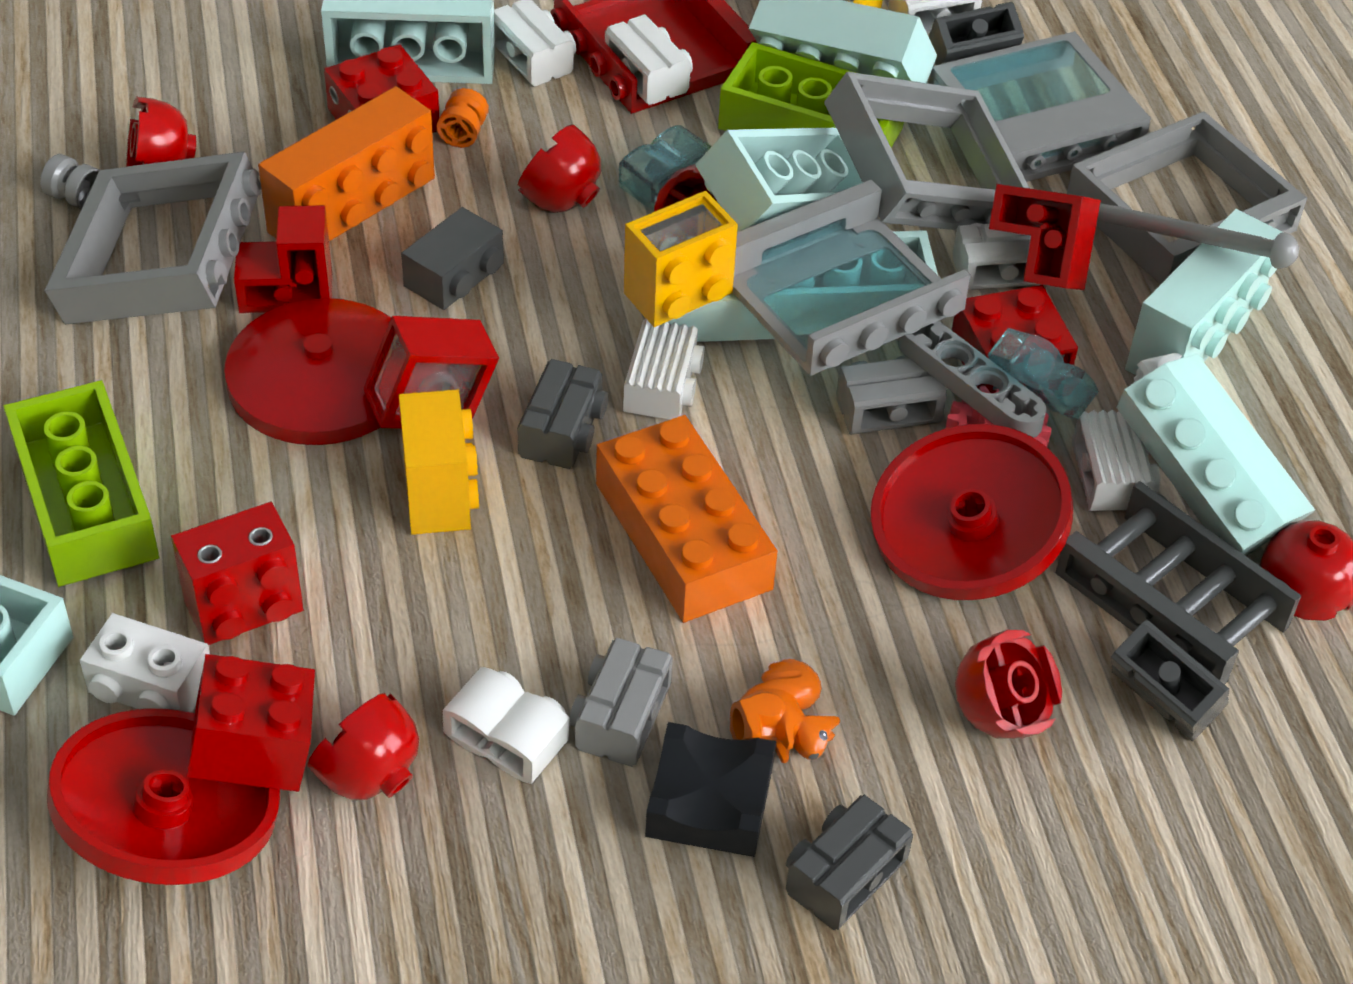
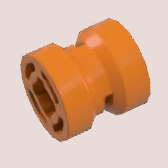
M460 88L453 91L445 105V110H443L437 122L439 136L446 143L454 147L464 148L474 144L481 130L480 126L483 125L489 112V105L486 99L473 89Z

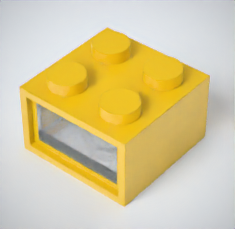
M707 191L626 223L624 294L653 327L672 319H678L688 312L711 302L719 301L725 296L732 294L738 224Z

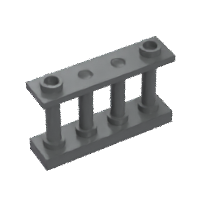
M1141 481L1133 486L1124 517L1126 521L1098 544L1091 542L1076 531L1068 537L1060 553L1055 572L1058 576L1133 632L1147 619L1223 684L1228 682L1239 650L1234 646L1263 620L1269 622L1282 633L1285 632L1291 624L1301 595L1291 589L1285 582L1277 579ZM1144 532L1166 549L1141 570L1134 573L1113 557ZM1184 561L1206 578L1175 603L1152 586ZM1224 590L1244 604L1246 608L1218 633H1215L1193 617V615Z

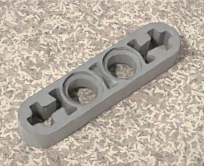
M940 321L925 326L915 333L906 334L898 338L899 349L904 355L994 425L1009 427L1033 438L1041 433L1046 414V406L1042 399ZM955 358L963 361L965 365L961 367L949 366L942 360ZM980 384L993 385L999 389V392L985 393L976 386Z

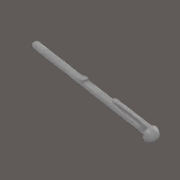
M1100 203L1098 221L1269 257L1271 265L1277 269L1291 266L1299 255L1297 240L1286 232L1278 234L1274 240L1261 236L1131 210L1127 207Z

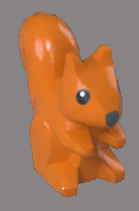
M785 659L770 664L768 666L769 670L761 675L763 683L747 690L742 698L731 706L730 732L733 740L761 738L776 741L775 751L782 763L788 762L789 750L793 748L808 760L819 758L825 751L827 743L835 737L832 730L839 725L840 719L837 716H806L802 712V710L810 708L820 698L822 686L818 674L808 664L795 659Z

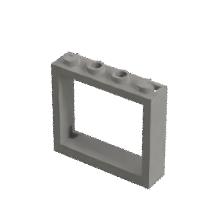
M846 72L824 101L862 182L872 180L882 189L879 218L883 223L957 230L958 226L971 225L973 223L990 224L996 184L1029 188L979 91ZM962 100H966L963 105H960ZM877 118L951 128L981 188L907 180Z
M1204 111L1074 164L1067 194L1099 199L1102 204L1122 206L1133 210L1111 189L1195 155L1253 205V207L1242 212L1282 232L1290 234L1297 231L1307 201L1305 195ZM1225 219L1209 226L1218 227ZM1098 220L1096 224L1100 230L1160 285L1201 244L1181 238L1169 243L1158 233Z
M245 151L100 170L44 290L64 324L216 308L224 284L227 283V276L233 260L239 252V245L246 226L250 223L251 213L257 197L261 194V183L258 179L259 172L253 169ZM214 198L188 265L102 275L131 208Z

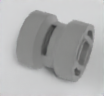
M56 154L47 161L43 168L40 180L41 189L46 195L60 200L66 198L70 205L82 209L100 169L87 164L79 165L75 159L69 156Z

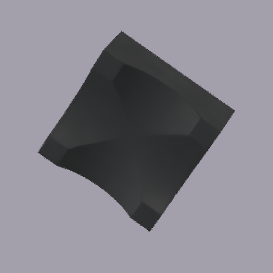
M668 722L658 771L646 811L645 837L755 857L773 769L776 741L761 738L748 740L724 739L701 733L687 725Z

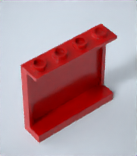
M554 0V9L550 12L555 24L563 32L569 31L572 34L576 43V54L582 56L590 66L592 73L596 77L601 78L610 89L614 99L620 100L631 114L725 83L752 42L757 43L749 30V26L724 0H591L575 6L569 0ZM644 14L658 28L664 27L667 30L670 40L679 50L685 49L689 53L693 64L687 92L672 98L667 96L665 100L652 105H648L637 93L638 79L605 43V31L608 26L623 21L627 24L629 19Z

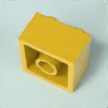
M459 389L399 394L411 535L471 530L470 509H479L477 479H468V476L478 475L476 447L472 443H465V439H473L471 409L461 410Z

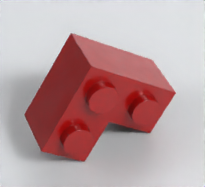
M996 184L989 229L1031 236L1024 282L1085 290L1101 200Z
M325 205L279 206L277 241L240 242L239 252L235 259L234 272L239 313H266L296 301L332 298V264Z

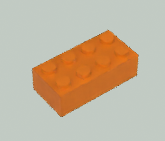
M395 86L259 163L258 168L267 233L277 239L279 206L325 205L329 241L435 179L431 110Z
M686 415L597 444L596 485L683 623L774 589L778 550Z

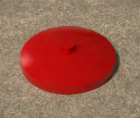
M335 298L296 301L262 314L237 335L226 356L225 380L229 399L235 411L255 430L274 439L294 444H336L362 437L377 430L380 426L363 388L391 317L366 304Z
M967 424L945 428L914 442L894 458L885 469L877 483L871 504V523L879 552L889 568L901 580L917 590L932 596L952 600H979L996 597L1014 591L1031 582L1043 573L1058 557L1066 544L1073 522L1071 488L1066 472L1058 458L1045 445L1032 436L1009 427L992 424Z
M161 708L136 709L114 713L97 719L80 728L63 743L52 762L47 788V806L51 821L64 842L83 859L111 874L138 882L160 885H184L222 877L241 868L257 856L272 835L279 810L280 789L188 778L187 770L195 713Z

